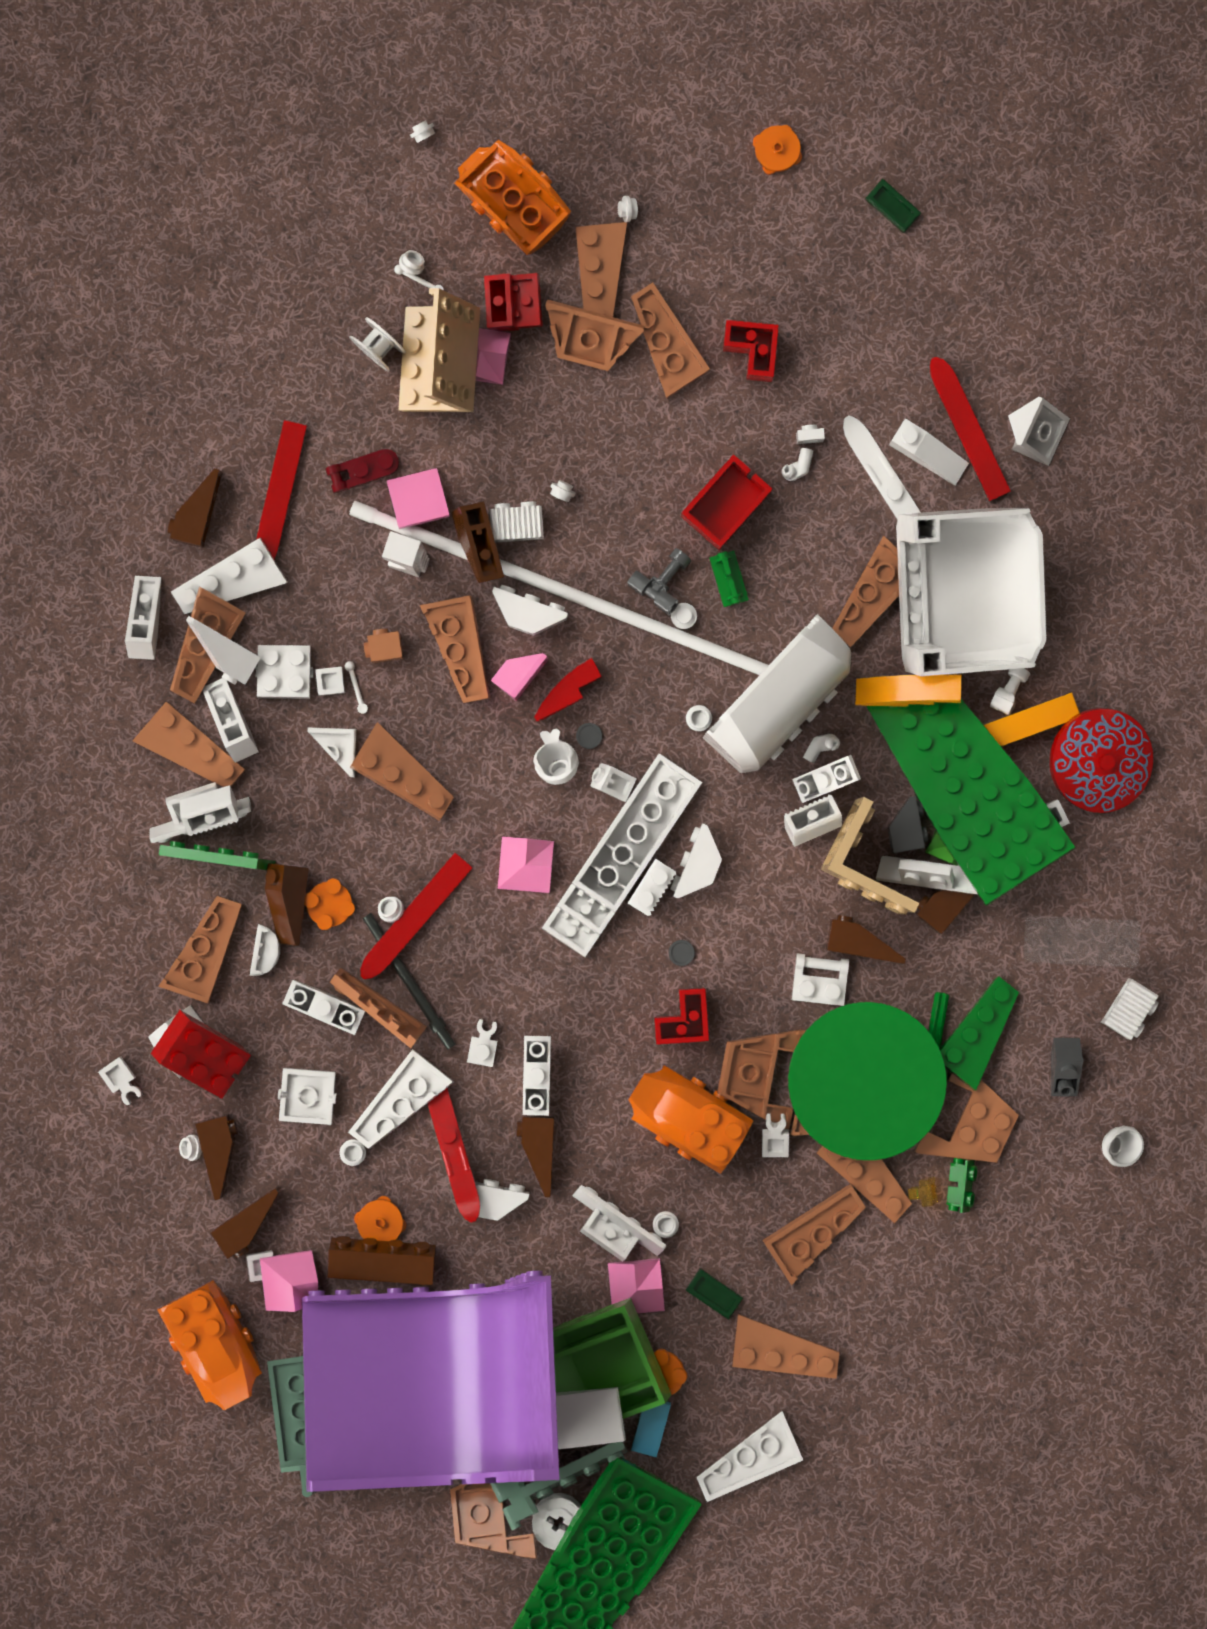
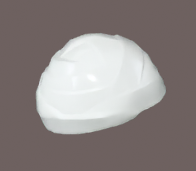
M1120 1126L1111 1129L1105 1135L1102 1142L1104 1157L1117 1167H1127L1134 1164L1140 1158L1144 1149L1143 1137L1134 1127Z

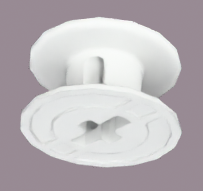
M366 317V322L373 328L363 342H360L353 336H349V338L375 363L389 372V367L382 361L392 347L401 353H406V351L384 329Z
M554 1493L540 1500L536 1505L539 1512L534 1514L532 1519V1528L536 1539L544 1547L552 1550L557 1548L568 1528L567 1526H569L581 1507L577 1500L564 1493ZM559 1516L563 1517V1523L567 1526L561 1523L555 1526L552 1518L558 1519Z

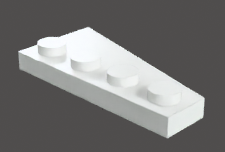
M258 538L177 587L171 593L184 614H187L193 610L199 586L224 601H229L285 584L288 581L262 539Z
M783 1411L697 1476L707 1502L803 1461Z

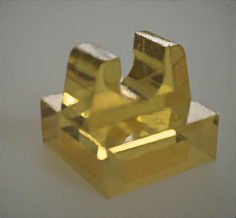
M934 1176L924 1177L919 1180V1186L908 1189L909 1200L921 1199L922 1207L933 1206L938 1202Z

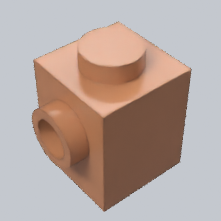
M388 628L373 630V635L367 636L368 642L364 643L366 658H371L372 663L404 659L399 631L389 632Z

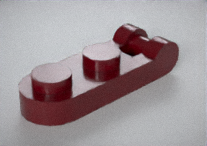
M382 449L340 464L331 465L325 468L327 476L331 477L333 483L331 488L335 494L394 474L399 467V458L392 450ZM348 471L350 479L343 481L340 473Z

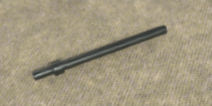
M372 913L362 919L378 942L384 935V932ZM397 955L391 964L430 1023L428 1026L433 1034L436 1033L446 1049H450L456 1044L445 1028L447 1026L442 1017L439 1018L403 961Z

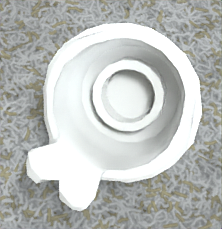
M557 728L553 729L551 733L548 731L540 732V737L545 745L538 749L533 761L535 770L540 778L554 785L563 784L571 780L576 774L579 765L576 751L568 743L559 739L560 731Z

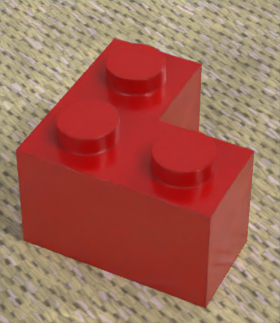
M726 320L723 351L748 354L746 380L772 382L779 325Z
M705 987L678 989L680 1015L654 1017L656 1045L709 1041Z

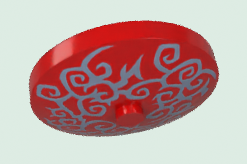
M1109 708L1089 709L1072 717L1059 730L1050 752V772L1060 794L1076 807L1096 813L1113 812L1133 802L1145 789L1153 768V749L1144 728L1126 713Z

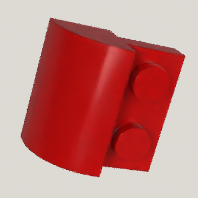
M538 273L484 276L488 329L494 331H518L522 328L542 327L540 276Z

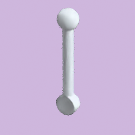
M400 264L394 268L396 274H403L428 288L444 290L441 285L435 286L414 274L406 273Z
M348 661L345 664V669L349 671L358 700L357 710L359 713L364 714L368 711V707L363 702L354 673L355 664L352 661Z

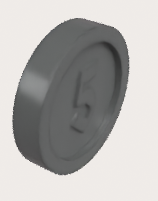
M585 723L578 728L576 739L583 748L593 749L600 744L602 732L596 724Z
M678 940L672 943L668 954L670 960L675 965L685 966L693 960L695 952L693 946L688 941Z

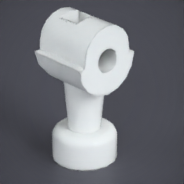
M1024 668L1009 669L1008 675L1011 678L1004 688L999 687L990 704L991 708L1008 716L1011 715L1015 708V694L1020 682L1025 683L1030 676V672Z

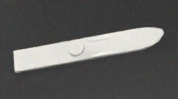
M852 416L845 417L843 429L850 447L897 520L899 514L921 513L867 428L858 419Z

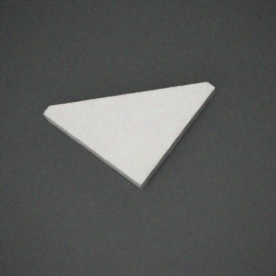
M308 728V733L312 735L350 777L355 778V770L350 768L356 758L357 729Z

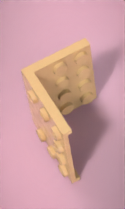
M429 288V294L434 296L433 306L405 308L403 349L406 353H402L399 411L473 412L480 307L440 288Z
M865 797L856 799L820 870L838 878L837 884L849 890H852V888L857 891L859 889L862 890L861 896L873 902L876 900L881 903L883 901L886 902L884 907L892 912L906 915L907 912L915 913L919 905L918 902L843 865L850 848H856L863 833L859 832L862 824H868L875 809L871 808L873 801Z

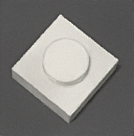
M817 425L802 426V430H798L796 433L797 444L823 442L825 439L824 428L817 429Z
M342 667L315 669L318 696L345 693Z
M272 1250L246 1255L250 1282L262 1280L260 1258L272 1257Z

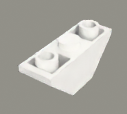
M501 585L500 589L493 588V595L510 628L534 636L566 621L568 618V613L564 612L565 607L552 602H550L549 606L539 603L540 598L530 594H525V597L516 595L515 589L505 585Z
M849 755L792 780L802 803L858 781L861 778L852 756Z
M703 823L700 828H694L690 841L694 843L691 852L685 851L680 866L684 867L681 877L675 876L670 890L675 891L673 897H683L711 885L714 881L722 858L708 826Z
M292 980L282 1003L285 1006L353 1035L356 1034L365 1013L363 1009L344 999Z
M524 1036L523 1115L549 1116L551 1036Z
M484 1179L483 1183L475 1182L480 1200L479 1217L498 1221L529 1198L530 1192L525 1191V1186L510 1184L509 1188L499 1186V1181Z

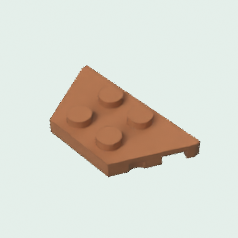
M547 300L546 310H548L551 322L552 336L555 339L557 357L608 371L616 363L617 359L626 352L634 340L643 333L645 327L644 325L556 301Z

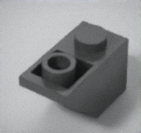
M916 796L907 798L887 827L892 853L925 848L924 842H928L926 827H921L920 816H923V807L921 802L916 800Z
M1053 1038L1051 1050V1096L1068 1097L1078 1095L1083 1066L1080 1038Z

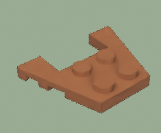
M799 1029L727 1041L717 1093L766 1120L767 1114H771V1121L776 1123L781 1120V1114H785L786 1126L784 1129H789L793 1108L768 1103L778 1050L794 1052L796 1045L806 1030Z
M950 1073L948 1081L972 1092L949 1141L928 1132L918 1142L915 1152L926 1155L997 1163L1019 1115L982 1080L977 1090L973 1091L953 1073Z
M490 1483L460 1484L450 1489L456 1544L537 1559L535 1534L507 1537L506 1517L502 1510L504 1502H498Z

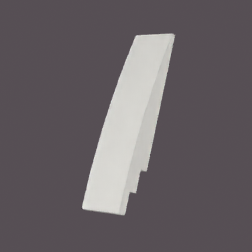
M658 754L542 929L583 957H586L702 782L661 754Z
M618 1387L556 1393L558 1449L623 1442L626 1440Z

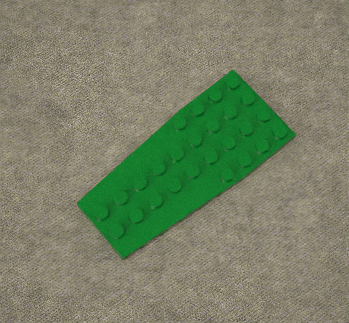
M962 699L961 703L934 702V705L908 704V707L867 706L876 726L885 738L889 749L898 761L902 772L911 784L915 795L924 807L941 841L986 906L1075 849L1074 844L1031 782Z
M617 1457L608 1464L573 1517L512 1629H613L612 1624L619 1615L623 1616L630 1608L628 1603L635 1594L639 1596L660 1569L702 1505L701 1502L628 1460Z

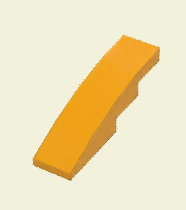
M899 675L856 679L855 705L908 707V704L934 705V702L961 703V675Z
M1069 693L985 724L984 727L1000 746H1004L1066 723L1080 712L1073 693Z

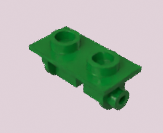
M725 551L718 553L716 556L709 557L723 607L748 601L735 551Z
M954 1158L950 1164L949 1181L958 1182V1187L948 1186L946 1204L949 1205L948 1210L959 1211L960 1207V1213L970 1212V1208L973 1207L975 1201L972 1184L976 1181L978 1169L977 1166H974L975 1160H965L964 1164V1159Z

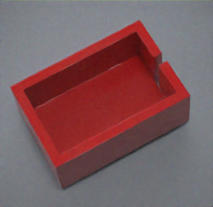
M734 454L681 512L680 516L719 551L773 490L757 474H754L751 480H749L747 476L750 474L751 469Z
M182 1010L178 1011L150 1053L160 1065L221 1099L235 1080L232 1075L234 1073L238 1075L251 1056L242 1045Z

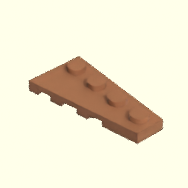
M654 283L649 284L631 296L639 323L645 326L643 334L667 399L709 372L710 368Z
M165 702L132 740L198 775L216 782V784L222 787L229 785L232 787L246 771L168 702Z
M217 896L158 987L209 1003L243 904Z
M342 968L339 969L330 981L337 992L346 995L410 1048L413 1047L427 1028L426 1025Z

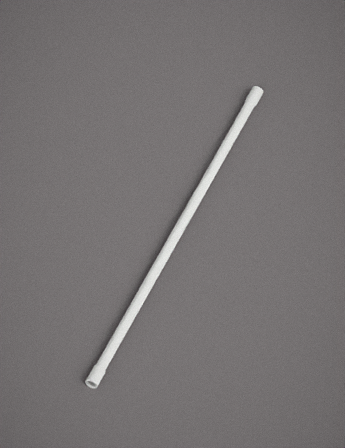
M354 501L349 515L369 523H375L468 560L461 543L418 526L399 529L395 517L358 501ZM500 559L503 573L506 576L757 675H760L769 666Z

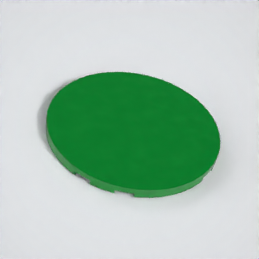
M858 1002L847 1004L821 1016L800 1038L789 1066L788 1088L790 1100L803 1128L824 1148L843 1157L856 1160L886 1159L913 1147L922 1140L935 1124L946 1095L945 1064L940 1049L932 1035L910 1014L882 1003Z

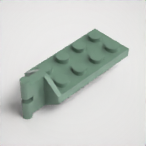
M303 1356L267 1361L281 1473L300 1471L302 1495L310 1497L318 1491L307 1492Z
M623 1442L610 1443L560 1468L559 1480L533 1481L529 1484H526V1482L490 1484L499 1503L508 1499L511 1505L502 1510L513 1531L521 1527L520 1521L539 1512L534 1498L537 1497V1499L543 1500L554 1494L552 1489L560 1485L563 1489L578 1482L576 1477L582 1474L589 1477L601 1471V1465L607 1462L611 1463L617 1457L625 1459L623 1454L628 1451Z

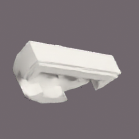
M258 924L250 976H260L271 971L277 964L281 954L280 942L276 934L270 928Z

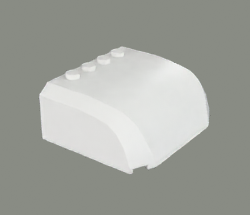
M985 508L898 515L896 532L901 650L906 672L918 676H932L1035 667V661L1040 649H1043L1046 642L1043 534L1039 526H1036L1029 508Z
M817 614L807 627L805 626L728 708L717 723L705 733L703 739L740 773L758 771L770 758L775 760L784 751V748L781 746L787 739L792 742L802 730L799 727L805 720L810 723L820 712L817 707L823 701L828 704L838 693L835 688L850 673V648Z

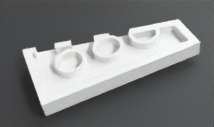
M412 1049L348 1133L368 1149H371L453 1084L454 1081Z

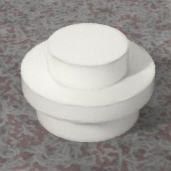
M425 120L412 127L414 133L410 134L411 138L414 137L418 143L435 134L432 128L434 124L428 125Z
M623 196L622 201L618 202V215L623 217L624 222H630L631 219L637 218V201L635 198Z
M409 250L401 255L399 264L406 273L418 275L424 270L425 260L420 253Z
M561 480L558 483H552L550 486L552 488L550 494L566 502H569L571 497H574L576 494L572 491V485Z
M688 603L678 604L671 614L672 623L680 629L692 627L697 619L695 608Z
M693 706L686 715L687 725L694 731H704L712 722V714L705 706Z
M386 897L378 905L379 916L385 922L397 921L404 911L403 903L396 897Z
M192 1134L181 1140L179 1146L181 1156L190 1161L198 1160L202 1153L199 1137Z
M348 1140L340 1148L341 1160L349 1166L359 1165L365 1159V1146L358 1140Z
M668 1211L658 1213L653 1220L655 1233L663 1238L672 1237L679 1228L677 1217Z

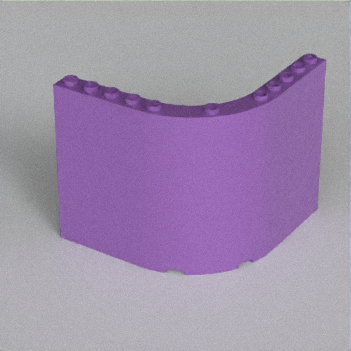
M527 1271L521 1275L506 1279L505 1284L485 1287V1284H469V1289L434 1292H429V1287L413 1288L411 1293H403V1288H389L387 1293L377 1294V1289H362L361 1294H351V1290H335V1295H325V1291L319 1290L309 1291V1296L302 1297L307 1492L453 1485V1479H462V1484L559 1480L551 1276H543V1271Z

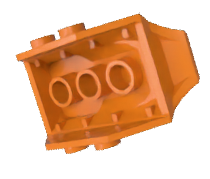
M497 140L491 147H479L458 167L459 178L454 184L473 202L471 206L479 215L485 214L491 219L489 224L497 233L500 234L503 231L526 255H530L542 248L561 229L568 219L571 210L550 185L552 183L551 179L543 171L538 173L532 167L534 163L526 154L522 153L519 155L513 148Z
M665 1065L658 1072L644 1073L628 1099L634 1112L631 1119L657 1135L655 1139L661 1144L668 1147L671 1143L679 1148L677 1153L691 1161L692 1157L721 1174L746 1137L753 1120L728 1104V1099L718 1094L717 1090L712 1094L704 1089L707 1084L694 1076L689 1080Z
M214 1280L157 1309L171 1335L169 1341L175 1352L179 1351L183 1358L181 1364L185 1373L192 1375L206 1403L212 1402L226 1410L252 1396L254 1381L257 1376L262 1374L251 1344L254 1339L250 1330L247 1327H242L239 1321L241 1313L235 1304H230L228 1298Z

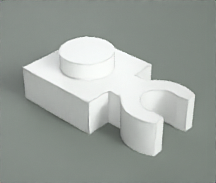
M480 1019L477 1023V1030L480 1036H472L467 1062L493 1067L498 1041L490 1040V1038L497 1029V1023L493 1022L492 1029L485 1031L482 1028L483 1019Z
M121 1056L98 1072L112 1093L120 1089L122 1092L121 1099L127 1106L131 1104L128 1098L130 1091L135 1092L138 1097L143 1095L139 1087L130 1083L136 1077Z
M771 1114L766 1115V1127L768 1129H762V1157L789 1156V1129H784L786 1126L785 1114H781V1120L776 1123L771 1121Z

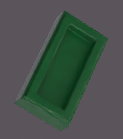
M884 179L865 198L869 204L902 233H905L921 215V212Z
M699 1268L685 1289L728 1320L743 1300L741 1295L701 1268Z

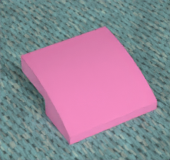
M437 468L387 480L399 529L450 517Z

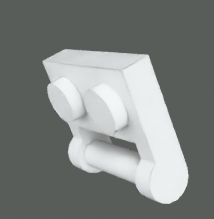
M797 953L792 1000L844 1006L849 959L841 958L838 961L805 957V954ZM807 967L839 971V978L803 975V969Z

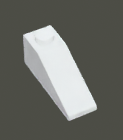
M904 419L889 444L894 449L953 485H956L969 464L927 431L907 419Z
M135 576L125 638L128 658L155 659L159 626L161 577Z
M188 616L186 621L216 668L224 672L222 678L236 685L237 681L246 684L261 657Z
M221 678L204 686L202 691L224 746L236 763L258 753L259 751L227 680Z

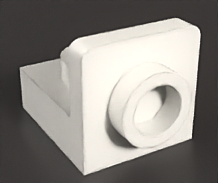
M601 763L593 772L590 786L626 802L636 778L612 766Z

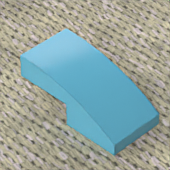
M670 1402L641 1412L631 1451L657 1457L671 1406Z

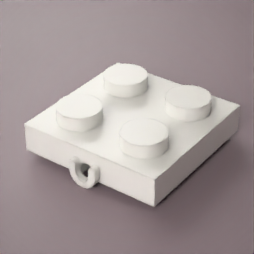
M258 645V656L261 659L258 662V666L255 667L257 698L310 699V678H313L311 646Z
M283 1068L282 1087L278 1091V1099L280 1100L279 1121L331 1125L333 1105L336 1104L337 1093H334L336 1072Z

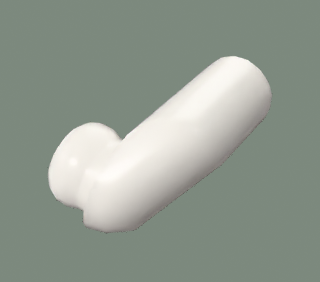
M801 448L798 461L790 465L787 464L782 468V475L786 480L795 481L808 474L813 450Z
M834 734L816 736L810 743L803 758L815 763L820 752L838 749L840 740Z

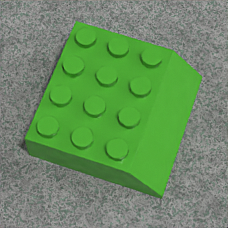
M631 1298L567 1321L553 1328L556 1393L618 1387L623 1419L665 1404L671 1396L670 1389Z

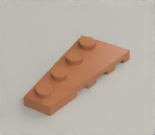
M627 222L576 227L583 309L611 317L614 315Z
M882 537L832 627L849 648L899 596L897 548L886 537Z
M199 586L191 617L231 640L246 613ZM188 624L170 690L195 704L216 666Z
M472 596L420 605L463 703L490 699Z
M378 722L350 766L353 770L439 821L454 798Z
M823 1146L816 1152L892 1222L895 1223L912 1205L882 1159H851L833 1153Z
M849 1184L765 1238L763 1242L792 1285L805 1268L808 1269L814 1262V1259L824 1249L826 1250L831 1245L832 1240L840 1232H843L866 1207L853 1186Z
M738 1314L732 1367L837 1379L839 1351Z

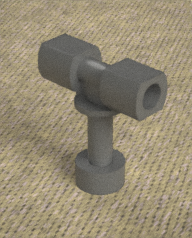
M677 548L669 555L672 561L659 578L653 576L649 580L636 570L627 582L628 586L641 596L646 594L652 598L655 606L669 616L676 609L679 602L667 593L669 588L666 584L680 567L686 569L692 561L684 552Z

